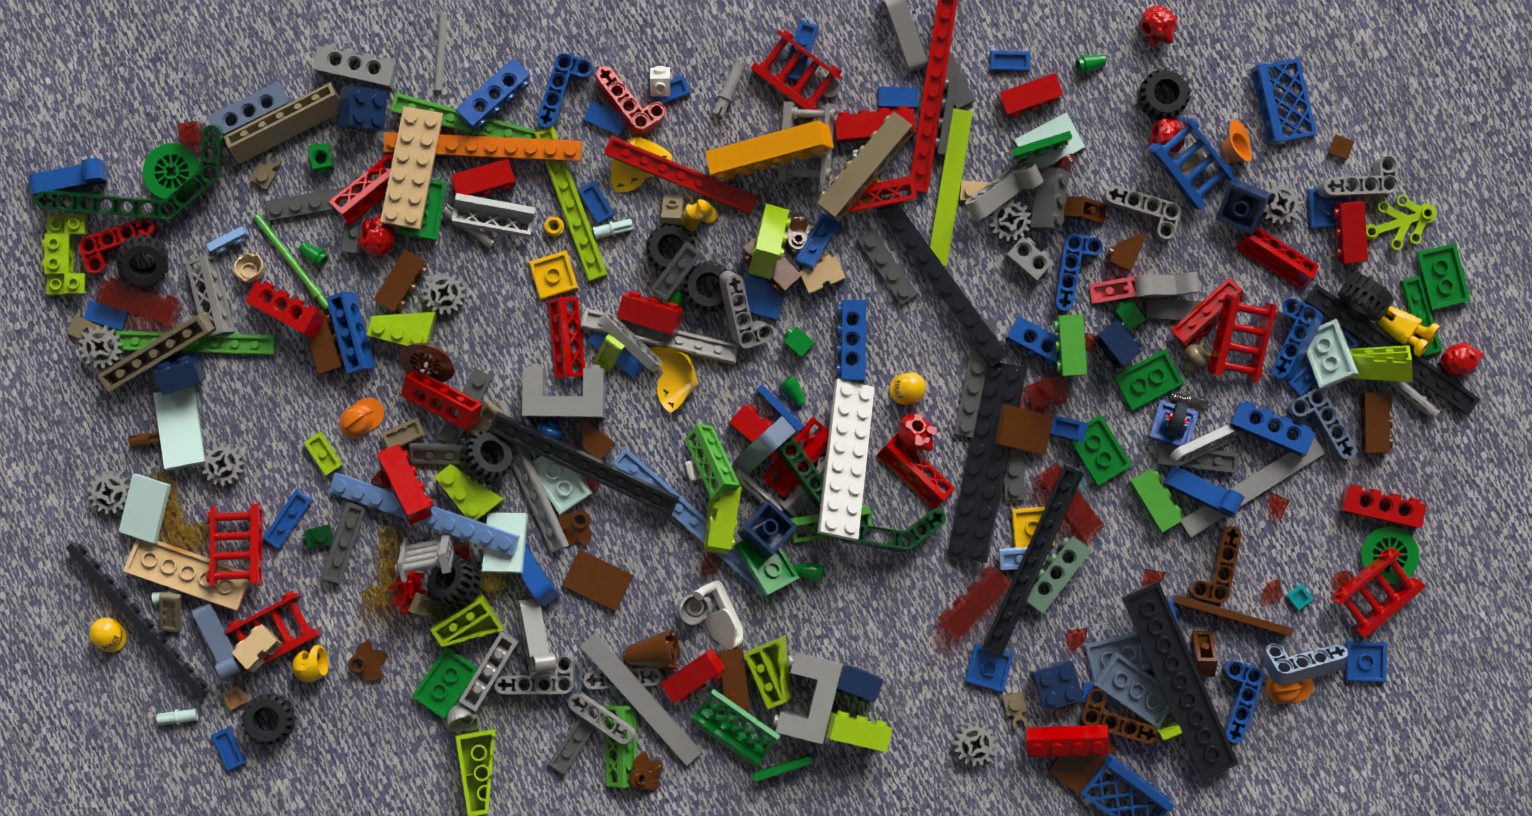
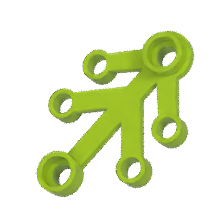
M1399 195L1395 199V204L1398 207H1406L1415 212L1414 214L1407 215L1390 207L1387 201L1379 202L1376 206L1377 211L1396 218V220L1378 226L1373 224L1366 225L1367 241L1376 239L1380 233L1399 227L1395 238L1390 241L1389 246L1394 251L1400 250L1403 247L1402 240L1410 224L1418 221L1414 232L1408 236V241L1413 245L1420 243L1425 225L1433 222L1437 216V211L1433 205L1423 204L1420 206L1410 201L1406 195ZM1399 198H1403L1405 203L1400 204ZM1381 204H1385V206H1386V210H1385V211H1384V210H1381V208H1380V205H1381ZM1425 210H1428L1430 212L1429 217L1425 216ZM1373 229L1374 235H1369L1368 230ZM1413 235L1418 237L1417 242L1412 240ZM1394 241H1397L1399 243L1398 248L1394 247Z

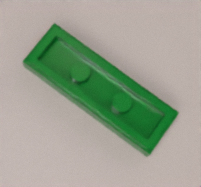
M807 754L755 771L753 777L756 782L812 764L813 762L811 756Z

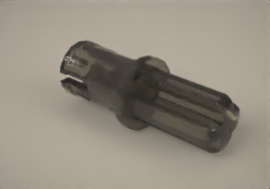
M1173 391L1170 393V397L1173 398H1169V403L1176 405L1177 402L1187 404L1188 408L1207 412L1209 408L1208 400L1192 397L1191 394L1188 396Z

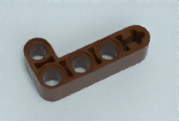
M1226 526L1221 530L1210 582L1193 581L1189 585V593L1192 597L1217 603H1223L1228 600L1241 542V531L1238 527ZM1232 530V534H1235L1234 538L1227 536V532ZM1224 543L1233 544V547L1224 546ZM1225 549L1231 552V557L1228 560H1225L1222 556ZM1222 568L1227 572V576L1223 580L1218 576ZM1197 584L1203 586V593L1200 595L1195 593V586ZM1218 588L1223 591V596L1220 599H1217L1214 595L1215 590Z
M1098 688L1088 691L1080 713V718L1084 724L1105 725V720L1113 717L1114 725L1108 727V732L1147 744L1157 741L1159 733L1154 726L1103 711L1106 703L1105 693ZM1095 692L1101 694V700L1098 703H1093L1091 700V696ZM1090 711L1094 712L1095 719L1087 722L1086 714ZM1127 723H1132L1134 726L1131 733H1125L1124 731ZM1139 729L1148 732L1150 729V732H1152L1153 734L1152 736L1147 737L1144 734L1139 733Z

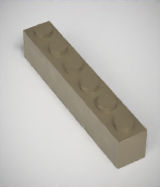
M330 82L225 135L224 139L227 147L238 164L247 161L285 142L287 139L338 115L340 97Z
M893 112L891 116L888 115L883 120L878 131L875 130L871 134L869 142L859 148L857 156L845 165L841 175L836 176L832 180L830 188L820 194L817 202L819 208L839 222L915 131L912 124L896 112Z
M202 311L105 369L97 376L107 391L110 392L214 329V326L205 312Z

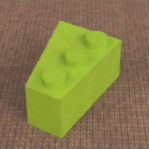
M766 203L756 237L755 248L752 253L753 257L747 273L771 279L777 260H782L784 253L781 245L786 243L788 234L784 232L788 230L791 221L788 218V209Z
M436 312L372 316L367 336L402 346L416 343L430 344L438 314Z
M1410 345L1349 349L1358 371V375L1351 378L1355 380L1413 382Z
M450 464L438 473L435 478L465 517L479 521L505 501L504 498L483 484H477V480L471 481L469 475L466 476L465 472Z
M741 486L736 491L725 489L717 500H713L709 496L703 551L727 555L734 548L735 537L733 535L737 527Z
M483 593L477 596L473 602L471 601L469 606H464L462 610L457 609L431 626V632L441 647L504 631V625Z
M786 635L744 653L767 709L783 704L792 698L790 672L787 667Z
M838 711L837 714L830 713L825 737L835 741L887 752L893 728L888 727L885 721H869L867 717L857 715L856 718L849 717V713Z

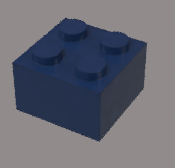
M355 85L341 87L338 127L368 133L383 132L385 129L388 92Z
M1234 178L1228 185L1215 220L1253 235L1258 229L1272 193Z
M1118 320L1093 337L1117 369L1142 352L1139 341L1135 337L1131 338L1128 334V327L1124 322H1119Z
M191 350L181 353L180 357L174 359L172 357L163 359L154 372L162 395L200 384L206 374L198 351L192 353Z
M767 499L756 508L736 533L764 559H767L776 553L797 528V525Z
M1067 660L1031 671L1042 710L1048 711L1084 700L1073 661Z
M844 663L837 688H839V693L849 697L851 694L857 695L859 701L869 704L870 701H876L884 679Z

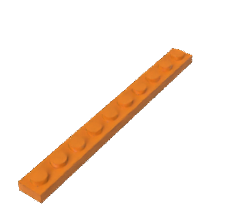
M385 132L383 152L394 153L398 133ZM440 135L436 155L581 162L583 142L574 140Z

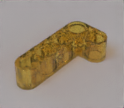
M156 472L152 479L160 481L162 477H165L166 481L164 483L171 485L169 494L172 495L173 501L170 505L166 504L163 516L170 542L174 546L183 547L209 538L210 526L207 523L196 522L188 524L173 476L168 472ZM174 513L179 516V521L176 524L171 521ZM199 526H202L204 529V534L201 537L196 534V529ZM180 532L185 535V540L182 543L177 540V535Z
M387 525L379 531L381 586L367 587L363 590L361 597L363 602L368 605L391 604L394 601L388 598L387 593L390 590L389 585L395 584L397 575L393 580H389L386 574L389 569L395 571V564L398 562L401 551L400 532L395 526ZM389 529L390 532H394V536L390 537V543H395V546H385V543H389V537H385V533L389 532ZM388 549H392L395 552V557L392 560L386 557ZM370 590L376 592L377 596L374 601H370L367 597Z

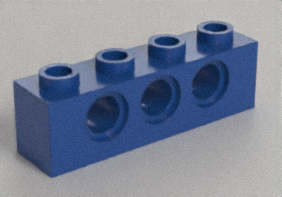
M513 58L456 108V117L472 132L476 129H481L487 123L486 120L490 116L494 117L500 112L502 105L505 103L509 104L519 90L523 91L529 86L530 74ZM511 81L514 85L506 86L504 82ZM491 94H497L499 95V98L491 99L489 96ZM481 106L485 110L483 112H477L475 108Z
M343 291L326 297L346 373L360 374L375 369L356 293Z
M842 300V305L838 304V316H842V324H838V336H841V344L837 346V356H841V364H837V376H841V380L865 381L867 300ZM848 316H855L858 321L857 324L850 326L846 321ZM849 335L855 336L857 344L853 346L848 345L846 338ZM848 355L856 357L857 363L851 366L846 363Z
M1020 316L1016 317L1006 336V339L1009 340L1008 344L1018 349L1021 346L1027 349L1026 353L1036 358L1038 355L1044 358V363L1054 367L1056 361H1059V353L1055 351V341H1058V336ZM1025 333L1033 335L1034 340L1032 343L1024 341ZM1043 342L1051 345L1049 353L1042 350L1041 345Z
M1249 401L1238 404L1229 424L1233 428L1304 458L1307 455L1316 434L1311 431L1310 427L1302 424L1300 426L1295 425L1293 420L1287 417H1276L1274 412L1268 409H1263L1262 411L1255 408L1256 405ZM1251 415L1257 416L1259 424H1252L1249 417ZM1268 424H1276L1277 432H1271L1268 429ZM1293 431L1296 434V440L1288 439L1287 432Z

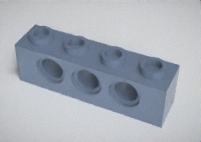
M277 81L206 117L210 125H219L223 129L225 136L290 103V100L283 86ZM267 100H272V106L267 109L264 108V103ZM249 109L255 110L252 117L246 116ZM233 117H236V124L234 126H229V120Z

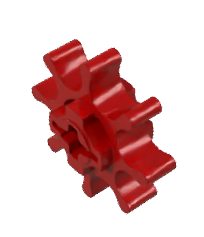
M410 571L408 572L406 582H402L401 576H397L395 584L389 585V589L395 590L393 593L395 599L391 605L401 606L400 614L411 615V612L408 610L416 592L426 594V590L421 589L422 584L420 580L424 577L423 573Z

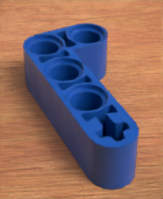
M566 53L557 56L538 113L537 120L542 129L551 126L555 128L571 77L580 80H588L592 77L593 68L588 60ZM563 60L570 61V65L567 68L560 67V63ZM587 66L589 71L586 74L579 73V68ZM563 79L564 84L561 87L554 86L555 80ZM552 97L558 98V103L554 106L548 105V101ZM545 109L551 111L549 115L551 122H547V124H545L543 121V118L547 119L549 114L548 111Z
M98 158L84 159L80 165L28 175L31 196H37L38 193L45 190L68 191L108 182L105 162Z
M1072 234L1065 239L1054 298V307L1057 311L1066 312L1073 307L1081 256H1097L1103 249L1100 239ZM1073 239L1078 243L1077 249L1069 247V240ZM1095 243L1097 245V252H1091L1088 249V244ZM1066 259L1074 261L1075 266L1073 269L1066 267ZM1064 278L1071 281V288L1063 286L1062 280ZM1070 292L1071 294H1067L1065 302H1068V305L1062 307V303H1059V301L1064 298V293Z
M1293 298L1284 301L1282 310L1296 321L1272 368L1273 374L1285 381L1291 380L1295 376L1323 320V315L1320 311ZM1297 304V310L1291 313V307ZM1314 312V319L1308 321V315ZM1305 330L1304 338L1299 339V333ZM1296 348L1295 356L1290 357V351ZM1283 368L1287 369L1285 373L1281 372Z
M1174 465L1171 466L1163 482L1167 487L1231 518H1235L1245 496L1237 491L1220 488Z
M525 542L523 573L519 574L536 600L545 607L561 596V594L555 589V585L547 577Z
M1229 660L1223 665V672L1227 677L1238 680L1239 683L1224 725V731L1230 742L1239 743L1245 736L1264 675L1256 667L1239 661ZM1232 664H1236L1238 667V671L1234 675H1231L1229 672ZM1251 671H1255L1257 678L1251 682L1248 675ZM1245 690H1249L1250 698L1244 701L1242 693ZM1242 709L1244 711L1243 718L1238 720L1236 718V712L1237 710ZM1233 721H1234V722H1236V723L1241 724V726H1238V725H1235V724H1232V723H1233ZM1235 730L1238 732L1237 736L1232 737L1230 731Z

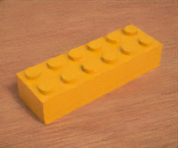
M817 120L705 151L710 175L716 176L718 179L732 180L736 178L735 175H750L756 169H761V171L773 168L772 165L778 163L782 166L790 164L793 159L798 158L799 161L809 159V155L815 153L817 155H824L829 153L828 150L834 149L829 125Z

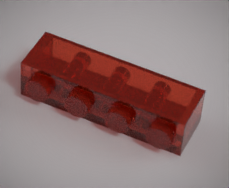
M110 277L109 281L102 279L95 302L176 327L183 304L178 302L179 298L169 295L163 298L159 296V292L150 289L147 292L140 291L139 286L135 285L133 287L130 286V283L127 287L121 285V280Z
M1054 462L1035 476L1037 479L1035 483L1042 492L1045 490L1051 496L1062 468L1057 462ZM1077 490L1063 521L1066 524L1069 522L1074 529L1071 531L1078 540L1081 538L1083 541H1086L1105 526Z
M995 566L985 568L980 574L982 578L978 582L974 580L966 588L968 592L963 597L959 595L953 601L954 607L950 611L946 609L938 617L940 619L938 624L954 640H957L1011 585V581Z

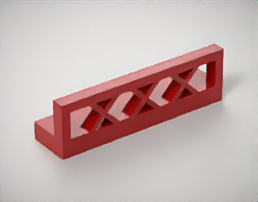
M391 153L387 154L328 201L348 226L385 197L391 168L384 169V166L388 162L393 161ZM372 175H378L376 180L369 181ZM357 187H363L361 192L353 193ZM342 199H348L347 203L342 207L337 205Z
M913 175L870 184L846 214L917 200ZM911 190L912 195L903 197L898 192ZM893 193L889 200L884 201L879 198L881 195ZM873 197L872 201L869 204L864 205L859 201L861 199Z
M1259 227L1254 232L1259 238L1246 232L1236 249L1304 291L1313 280L1319 265ZM1304 265H1306L1307 267L1311 268L1312 270L1309 271L1308 269H1306V268L1304 267Z
M1227 278L1170 330L1181 342L1184 350L1191 344H1197L1218 325L1225 294L1241 298V303L1246 300L1243 289L1231 278Z
M558 297L547 300L555 379L583 377L585 360L582 330L580 328L578 297ZM566 302H572L573 311L571 314L567 310ZM570 321L574 324L575 330L573 333L568 327ZM572 341L576 344L577 350L575 353L570 348ZM574 361L578 364L579 372H573L572 363Z
M811 417L794 438L798 444L804 441V446L801 449L813 464L827 448L829 430L814 417ZM816 425L818 429L809 435L810 429ZM787 447L785 449L788 456L794 455L791 448ZM780 457L762 477L766 483L785 498L798 483L788 468L784 466ZM798 464V470L805 473V466ZM779 472L774 482L769 480L774 473Z
M898 433L877 454L933 510L955 489L916 450H908L900 440ZM897 441L902 446V450H899L893 443ZM909 456L913 457L917 464L912 463ZM924 470L931 474V478L924 474ZM938 484H941L947 491L944 493L939 489Z

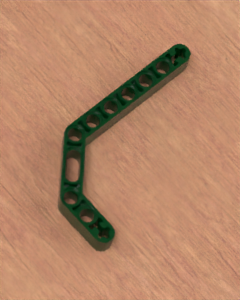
M216 124L208 125L203 129L200 170L165 200L45 190L37 194L35 198L36 204L39 208L47 210L164 220L174 218L220 179L222 174L223 129ZM213 130L217 133V136L213 137V143L217 142V145H208L209 142H212V135H209V131ZM210 148L216 151L215 159H210L207 155ZM208 168L215 171L214 179L207 177L206 171ZM193 181L200 184V190L185 203L180 201L179 194ZM47 196L48 199L56 198V201L47 203V201L43 200V197ZM65 196L71 199L69 207L63 203ZM85 198L91 200L92 205L90 208L84 206L83 201ZM106 199L112 203L110 210L104 207L103 203ZM125 201L132 204L130 212L124 209ZM145 203H149L152 206L153 210L150 214L144 210ZM165 205L172 207L173 212L171 215H167L164 212Z
M791 435L785 440L787 443L782 447L780 445L774 451L820 512L824 478ZM786 447H789L793 450V456H788L786 454ZM798 464L805 466V473L798 470ZM810 480L817 482V489L810 486ZM934 509L926 513L904 531L860 524L858 540L839 539L847 544L905 552L941 527L946 521V515L942 510ZM934 516H936L937 520L929 525V523L927 522H929L934 518ZM916 526H920L923 529L922 535L916 532ZM866 531L885 534L889 539L888 544L867 540L865 537ZM902 537L908 541L907 547L901 544Z

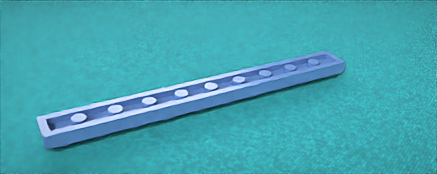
M625 448L614 460L613 464L621 470L679 496L680 498L672 515L704 543L707 519ZM735 545L727 555L716 553L763 595Z
M334 473L330 493L406 519L392 491L340 473ZM436 506L431 508V517L417 522L511 556L515 555L520 538L519 535Z

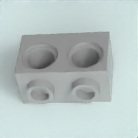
M1022 237L1005 257L1036 282L1053 262L1050 260L1051 256L1043 250L1040 252L1035 247L1036 243L1028 237L1026 239ZM1025 247L1028 251L1027 256H1020L1018 248ZM1040 260L1043 264L1042 269H1035L1033 261Z

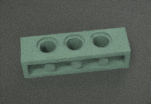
M1074 536L1065 537L1059 544L1061 548L1057 554L1053 552L1046 561L1049 564L1045 569L1041 568L1027 599V603L1041 614H1044L1092 551ZM1065 552H1070L1072 555L1070 563L1063 561L1062 557ZM1053 568H1058L1060 571V576L1057 579H1053L1050 575ZM1044 583L1047 585L1048 591L1046 594L1041 595L1038 592V587Z

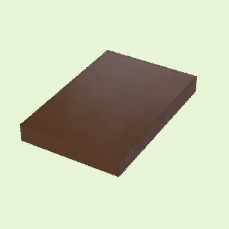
M1002 404L995 444L1046 455L1053 416Z
M579 549L562 585L616 611L631 582L633 574Z
M1109 742V753L1112 754L1116 747ZM1107 755L1057 757L1048 769V772L1081 796L1080 792L1105 762L1104 758Z

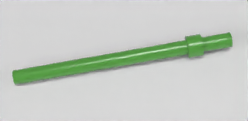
M260 214L255 215L253 220L308 288L311 297L317 300L325 311L329 310L328 302L323 296V291L320 287L315 286Z

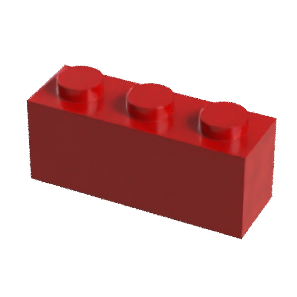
M1056 73L999 92L998 99L1005 118L1011 116V119L1022 116L1024 111L1034 112L1041 109V105L1048 103V106L1059 103L1063 92Z
M509 159L451 175L456 193L470 196L480 194L483 197L494 194V190L501 189L502 191H507L517 184Z
M1364 201L1335 203L1336 208L1333 209V217L1337 222V228L1334 229L1335 239L1338 240V247L1336 248L1337 259L1344 264L1368 261Z
M629 291L622 295L617 318L673 335L679 331L684 309L678 307V304L673 302L663 303L657 297L648 296L647 298L641 296L640 292Z
M744 404L729 422L752 443L773 425L766 417L764 419L760 418L757 415L759 411L751 404L748 407ZM773 451L768 457L775 462L779 456Z
M711 648L666 678L660 685L673 704L678 700L684 702L691 697L690 692L693 690L699 692L707 686L705 682L708 680L714 682L722 676L720 672L726 667L713 648Z

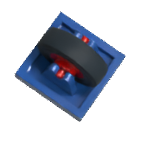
M1160 400L1148 438L1177 448L1189 443L1199 412L1187 409V404L1177 402L1175 405Z

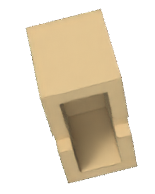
M831 255L821 258L820 263L816 265L814 270L801 267L802 271L799 272L802 275L801 279L808 295L822 290L823 285L826 283L832 286L845 280V275L837 257H831Z
M261 624L253 628L250 635L235 646L232 654L247 670L254 673L265 663L263 658L268 653L272 656L283 644L267 627Z

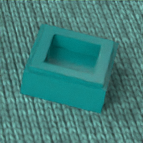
M1302 583L1285 595L1298 612L1314 600Z

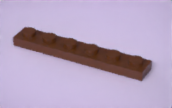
M1174 595L1172 600L1173 603L1177 604L1176 608L1188 611L1190 607L1197 609V614L1208 616V613L1216 615L1215 619L1227 622V619L1235 620V625L1246 627L1247 624L1253 625V630L1263 633L1266 632V629L1274 631L1273 635L1285 639V635L1292 636L1294 628L1179 595Z

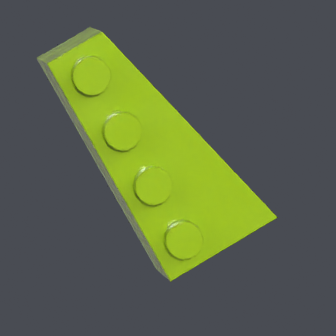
M496 728L455 735L468 816L488 814Z

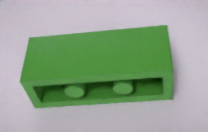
M1083 314L1058 316L1057 321H1054V333H1058V341H1055V351L1059 353V361H1056L1057 373H1060V377L1087 375Z
M1148 469L1128 482L1159 533H1163L1183 520L1181 515L1183 514L1178 505H1173L1170 500L1172 495L1166 487H1162L1160 483L1162 479L1158 472Z

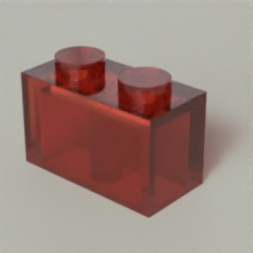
M1060 375L1023 387L1030 409L1036 408L1037 412L1048 409L1047 405L1055 403V406L1066 403V398L1071 397L1065 377H1060Z

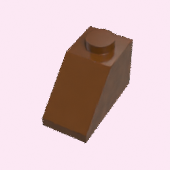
M1066 196L1064 217L1072 220L1104 224L1107 205L1084 196Z
M1142 233L1118 242L1114 247L1110 246L1106 255L1109 258L1107 264L1128 273L1132 271L1147 234Z
M583 418L581 420L584 449L588 452L587 454L603 461L616 443Z
M1192 631V658L1201 677H1215L1218 658L1213 631Z

